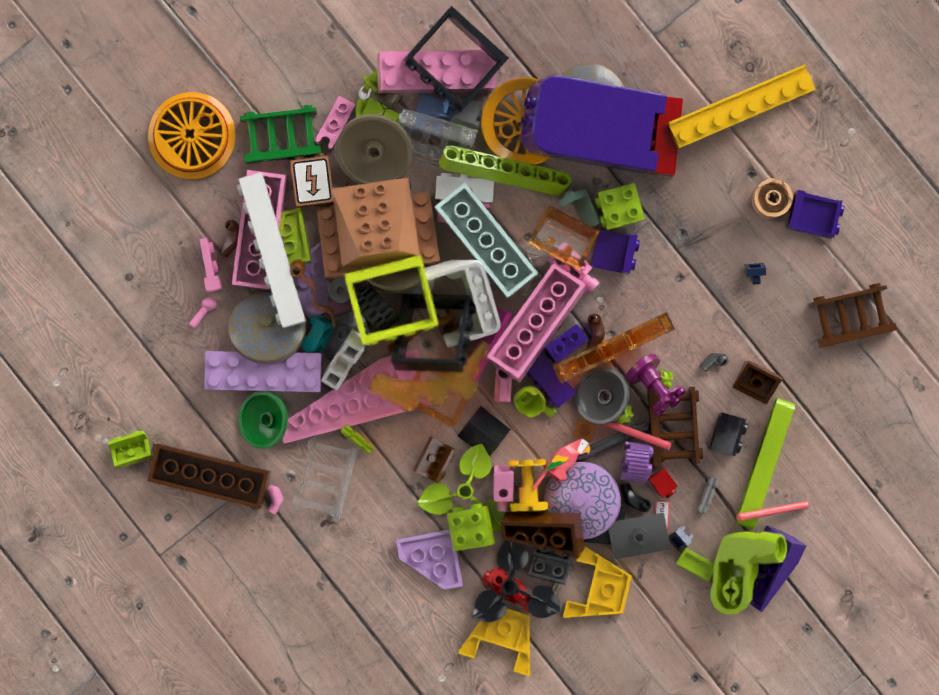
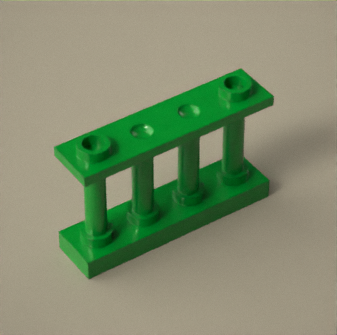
M312 105L301 106V109L263 114L246 112L244 116H240L242 123L247 122L250 146L248 154H244L245 163L252 164L294 159V157L298 156L311 157L315 154H321V146H317V143L314 142L311 116L312 114H317L316 107L312 108ZM304 115L307 144H305V147L298 148V145L295 144L292 117ZM285 118L288 146L284 150H279L276 146L273 119ZM266 120L269 144L267 152H260L257 149L254 121Z

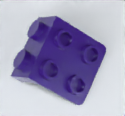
M600 230L596 240L592 266L629 275L631 270L634 271L636 259H633L634 252L639 250L640 240H637L638 235H625Z

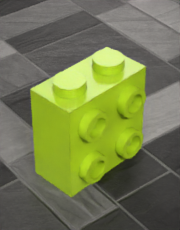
M635 183L598 192L597 198H594L597 209H601L602 216H600L602 228L606 227V231L645 220Z
M482 503L471 504V508L468 509L459 506L452 508V512L447 513L454 551L489 546L495 543L488 505L482 506Z

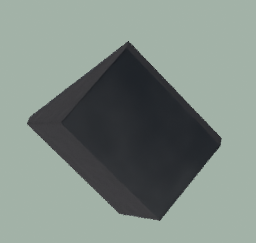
M480 406L457 436L471 447L482 444L490 456L511 429Z

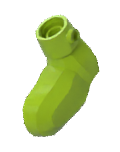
M747 531L732 533L722 538L714 562L713 584L710 593L713 606L718 611L727 615L741 613L748 608L752 600L753 586L759 570L758 564L783 562L787 552L785 537L781 534L764 531L761 533Z

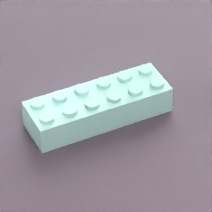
M466 183L462 184L435 206V210L472 256L483 264L488 276L507 299L538 275L537 271Z

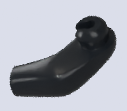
M630 483L620 486L623 499L628 506L640 512H648L651 509V502L637 496Z

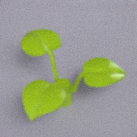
M482 444L475 445L468 449L461 457L459 463L460 471L462 474L470 476L466 484L458 487L456 493L449 495L450 491L446 485L433 483L425 489L417 504L429 513L441 515L452 509L453 503L450 498L456 496L462 499H471L475 503H481L473 496L474 489L470 483L473 476L481 479L486 477L491 471V458ZM488 499L482 506H489L493 531H501L500 521L505 515V511H497V501Z

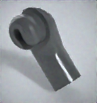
M711 353L699 366L707 372L712 365L726 366L729 359L723 353Z

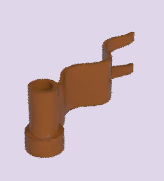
M295 259L290 265L291 275L300 277L303 282L313 288V306L316 309L325 310L330 313L332 326L335 328L336 322L333 309L330 306L321 305L316 302V284L303 274L306 269L304 261Z

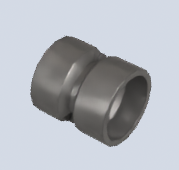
M338 278L332 281L328 288L330 298L340 305L349 303L350 295L346 280Z

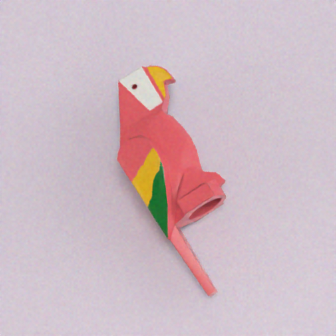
M582 438L557 449L531 489L535 490L547 473L558 482L565 481L566 472L573 467L578 455L589 454V443Z

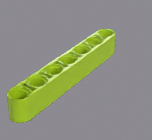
M447 146L439 160L440 167L446 171L555 196H563L571 183L570 175L563 171L456 146Z
M776 398L737 514L762 509L795 409L794 403ZM736 517L735 524L754 530L758 518L738 521Z

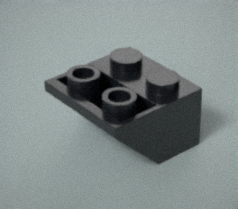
M722 412L719 413L709 449L730 456H736V453H740L742 442H740L741 435H745L748 424L745 423L746 419Z

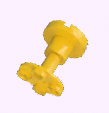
M532 459L520 460V464L519 460L508 461V467L521 466L522 487H519V502L510 503V511L548 510V501H538V486L535 490L531 489L534 485L533 466L546 465V459H535V463Z

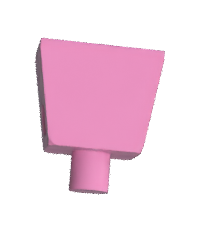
M494 465L493 500L497 501V511H509V502L513 501L514 470L513 467H508V465ZM501 489L507 490L506 492H500Z

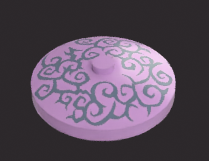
M576 462L566 472L565 481L558 482L551 478L544 495V501H548L546 513L581 514L583 539H591L605 533L616 521L621 506L620 491L615 479L601 466L588 462Z

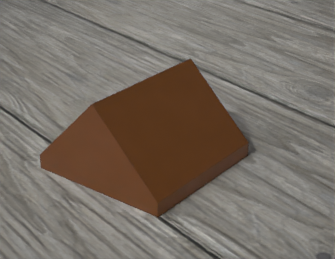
M747 360L744 362L732 388L767 405L783 377Z

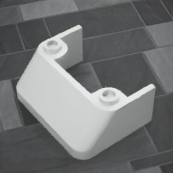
M449 260L424 268L427 280L444 275L450 279L462 277L466 293L471 296L476 307V313L472 316L473 330L469 333L470 341L499 331L501 326L485 268L480 261ZM463 315L460 318V326L462 325ZM460 330L443 335L447 348L458 345Z

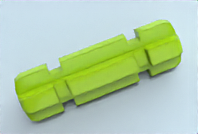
M346 424L341 429V433L366 454L373 450L374 446L349 425Z

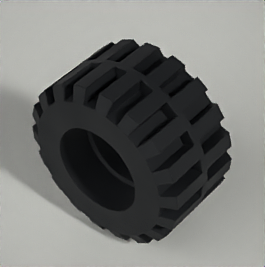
M365 284L356 293L360 314L377 331L389 329L399 319L398 313L371 285Z

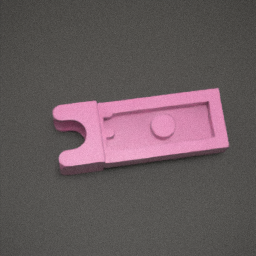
M338 96L315 139V143L320 145L324 139L329 140L328 149L333 151L337 139L347 124L356 104Z
M208 238L199 239L207 278H204L206 292L223 290L221 278L218 275L216 276V272H219L216 260L213 261L212 253H215L214 244L209 242Z

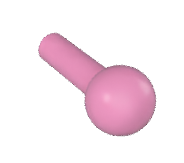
M206 297L202 300V308L189 323L192 328L195 329L208 312L216 309L217 302L213 297Z

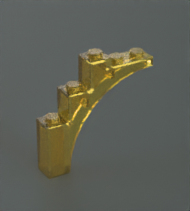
M484 341L479 342L473 353L468 357L467 365H464L463 372H450L428 381H403L376 373L367 391L406 412H411V410L417 408L420 402L417 399L418 397L436 406H440L441 403L445 404L449 397L448 390L465 400H470V398L475 397L479 389L476 387L478 382L473 380L472 377L476 378L481 369L479 367L481 360L487 358L490 352L488 350L489 344Z

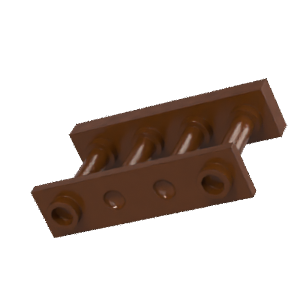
M880 283L869 285L870 289L828 299H825L824 296L813 298L814 302L809 303V307L817 306L823 330L822 340H818L819 348L897 330L896 323L890 324L886 318L880 291L886 290L887 285L881 286ZM873 293L879 318L878 327L874 328L868 325L862 295ZM854 297L861 325L859 327L860 331L852 332V329L849 328L843 299ZM834 301L836 302L842 331H840L841 335L835 337L830 331L824 305Z
M689 387L690 393H684L679 397L680 401L690 400L691 412L667 413L657 416L652 411L660 398L652 389L647 390L650 435L665 441L693 439V450L664 452L659 446L651 444L653 446L652 466H662L661 462H665V460L694 458V464H700V459H703V449L699 448L696 402H699V391L695 390V387ZM662 421H692V431L671 433L659 431V424Z

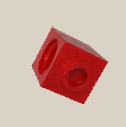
M665 468L660 469L648 478L661 498L665 496L669 498L676 493L675 489L678 486Z

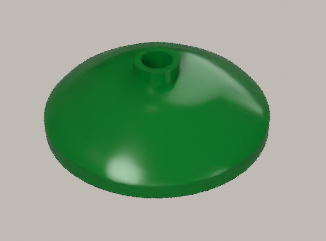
M257 391L249 395L244 400L239 411L238 423L240 432L245 441L255 448L267 449L278 444L285 435L288 425V414L283 401L276 394L269 391Z

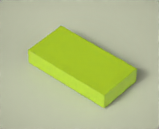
M687 548L682 550L675 564L710 583L713 577L714 563Z

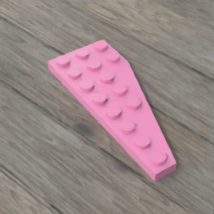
M418 349L407 351L405 358H420ZM392 356L379 359L341 384L338 390L333 389L289 418L285 435L282 438L283 443L342 429L346 424L353 426L432 405L424 371L395 370L391 362Z

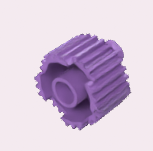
M625 442L624 450H626V453H624L621 461L620 471L623 473L621 480L641 483L648 482V477L651 476L652 464H649L653 456V446Z

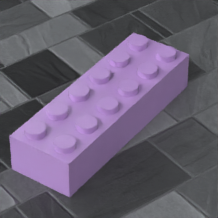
M205 351L204 390L322 392L323 354L294 353L283 361L261 364L244 358L238 352Z

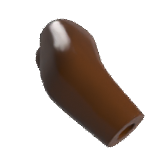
M228 220L225 223L227 237L219 250L225 257L237 247L239 224L234 220Z
M591 314L588 317V322L592 330V336L588 347L596 351L605 338V330L601 317L598 314Z

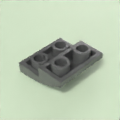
M535 546L528 575L566 586L573 559L572 555L566 553L562 555L555 553L554 550L546 548L542 550Z

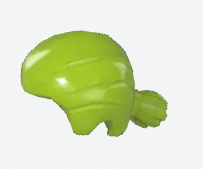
M523 387L515 395L514 405L517 411L524 414L527 418L536 417L541 412L551 418L557 411L554 407L546 405L543 394L536 387Z

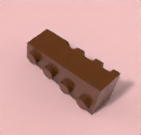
M506 512L500 521L503 540L523 545L531 544L537 546L536 548L544 550L546 548L562 555L563 553L570 554L573 558L579 559L585 548L580 513Z

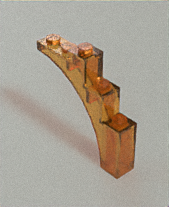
M666 312L553 365L556 376L563 383L675 330Z

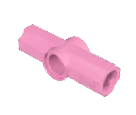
M496 367L494 402H511L512 377L501 378L498 374L500 369Z

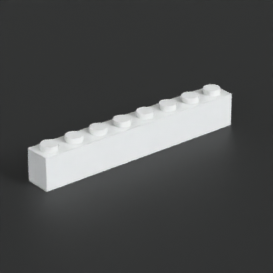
M260 172L240 178V184L237 185L240 196L244 195L245 203L242 204L245 214L250 215L251 221L248 222L251 233L255 232L256 240H253L256 251H260L262 256L259 262L261 269H265L267 277H264L267 288L272 290L273 295L270 296L272 306H276L278 314H275L278 326L282 325L285 329L305 323L306 319L294 278L291 275L289 261L263 174Z

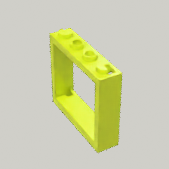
M420 255L344 274L362 344L367 346L378 344V340L385 339L386 341L397 339V335L404 334V336L416 334L417 330L430 331V329H434V326L438 325ZM417 266L430 318L366 334L353 282Z

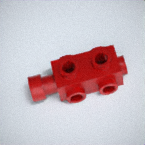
M493 568L490 571L487 570L481 580L484 581L482 584L489 590H493L501 596L503 592L501 588L502 583L509 576H507L503 569ZM513 578L519 584V589L525 592L527 588L523 586V583ZM520 593L510 596L511 598L507 594L505 595L504 599L506 601L521 605L522 609L529 613L527 604L531 598Z

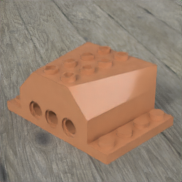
M408 178L333 188L331 190L334 205L316 208L326 280L345 278L344 274L417 255L421 256L423 266L440 263L430 191L411 194Z

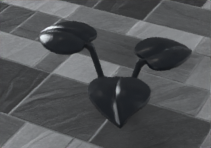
M507 540L503 542L497 555V564L505 572L511 570V574L502 583L501 588L503 592L500 598L498 593L493 590H485L478 595L472 614L473 619L481 622H494L501 619L507 611L506 604L502 602L506 594L514 596L520 593L531 598L528 601L527 607L530 614L536 618H547L561 611L560 600L551 588L543 585L536 586L531 595L520 590L519 584L513 580L515 570L524 569L529 560L528 552L523 545Z

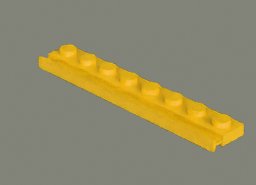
M804 64L668 122L667 125L671 130L670 132L676 147L679 149L816 89Z

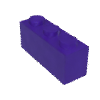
M542 351L526 375L528 377L532 375L536 380L534 385L541 392L545 391L548 395L546 400L552 407L556 405L559 408L574 396L576 392Z

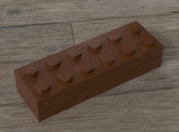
M157 443L147 481L261 509L271 471Z

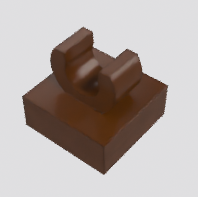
M448 309L446 310V316L440 317L439 313L436 314L437 326L441 335L459 328L454 314L450 313Z

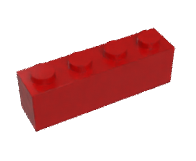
M667 97L665 114L658 115L657 120H654L653 131H655V139H651L650 150L659 152L656 171L651 172L653 175L671 177L675 175L678 149L667 123L681 117L683 98Z

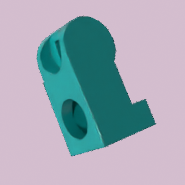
M312 315L309 322L313 326L308 336L304 338L302 346L306 352H321L334 328L332 322L324 316Z

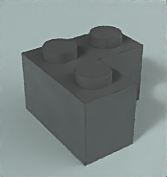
M460 95L459 100L462 102L466 97ZM472 99L461 112L459 110L454 111L445 147L456 146L468 149L469 146L473 147L476 136H473V132L477 133L479 121H481L483 110L480 109L482 102Z

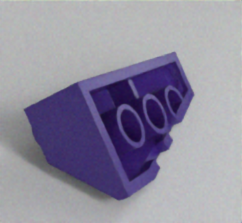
M767 525L764 532L781 534L785 537L787 552L784 561L781 563L758 564L759 570L754 582L750 604L763 612L797 566L806 549V545L795 537Z

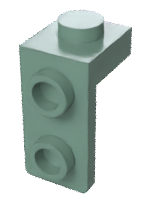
M572 189L564 193L565 197L559 200L561 208L572 203L574 204L586 230L601 223L586 189L577 192Z

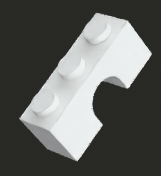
M441 173V176H437L436 201L444 200L462 184L466 183L481 203L493 204L494 181L471 178V176L460 174V177H452L450 173Z
M351 330L321 378V382L335 390H338L351 366L357 362L366 347V344H362L360 334L357 331Z

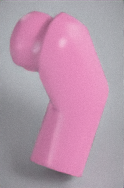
M271 485L267 488V494L270 495L272 503L267 511L276 515L283 502V496L277 486Z

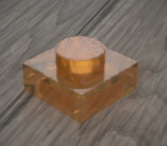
M578 418L572 436L591 442L597 424Z

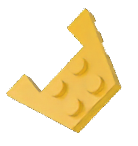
M584 546L579 559L576 558V561L595 566L587 603L585 605L566 600L562 617L622 614L632 575Z
M507 608L505 615L498 621H480L458 651V654L474 659L480 640L518 651L513 671L530 677V615Z

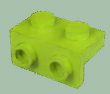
M134 431L130 435L115 437L107 442L116 469L153 458L149 438L144 431Z

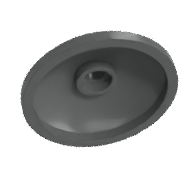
M597 367L587 372L581 378L576 388L575 401L578 411L586 420L595 424H608L618 419L625 411L629 402V387L624 376L617 370L609 367ZM607 395H610L609 400H606Z

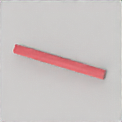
M614 421L608 424H600L667 450L671 447L670 442Z
M807 501L739 513L737 514L738 521L797 511L807 509L809 505Z

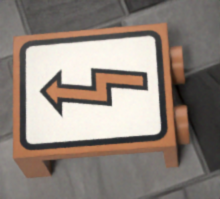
M324 153L313 155L314 158L306 159V156L294 157L295 160L290 161L297 208L334 204L331 190L333 187L329 164L330 158L325 156Z

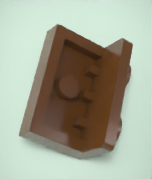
M430 436L413 471L439 483L445 476L448 464L454 458L455 449Z

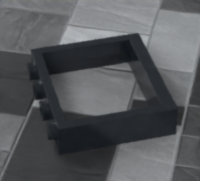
M451 5L403 60L406 62V67L411 71L415 70L425 84H430L435 88L434 92L441 98L445 97L449 101L448 104L454 110L461 112L509 57ZM447 19L496 62L462 102L413 58Z
M403 294L397 326L412 323L414 308L427 309L424 294ZM431 294L434 309L464 310L456 359L405 358L409 336L401 334L397 335V339L394 341L391 362L395 370L463 372L464 365H467L468 360L466 351L470 347L469 333L473 330L472 316L476 313L475 304L470 295Z

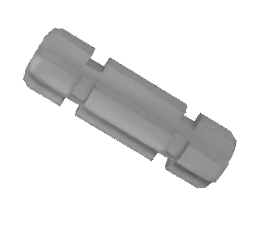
M714 477L708 478L706 483L708 485L707 487L705 486L700 499L701 503L697 507L698 512L707 513L709 509L708 504L711 503L715 493L714 489L719 482L718 479Z

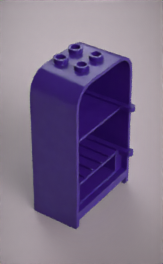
M560 75L546 77L534 82L528 90L524 102V116L521 121V141L530 153L538 156L636 173L655 172L659 152L650 151L655 116L665 114L667 95Z

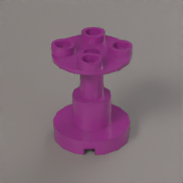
M653 353L637 361V367L635 369L631 367L626 373L625 378L631 385L641 381L648 390L652 388L660 398L652 410L657 416L663 414L669 406L671 408L677 406L680 403L679 397L686 392L682 386L676 387L671 391L666 389L661 383V375L656 371L660 364V359Z

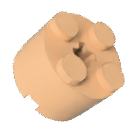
M774 178L760 183L752 193V206L758 215L767 219H775L782 216L789 210L793 200L792 190L789 185ZM770 195L776 197L774 203L772 201L769 202L768 198Z

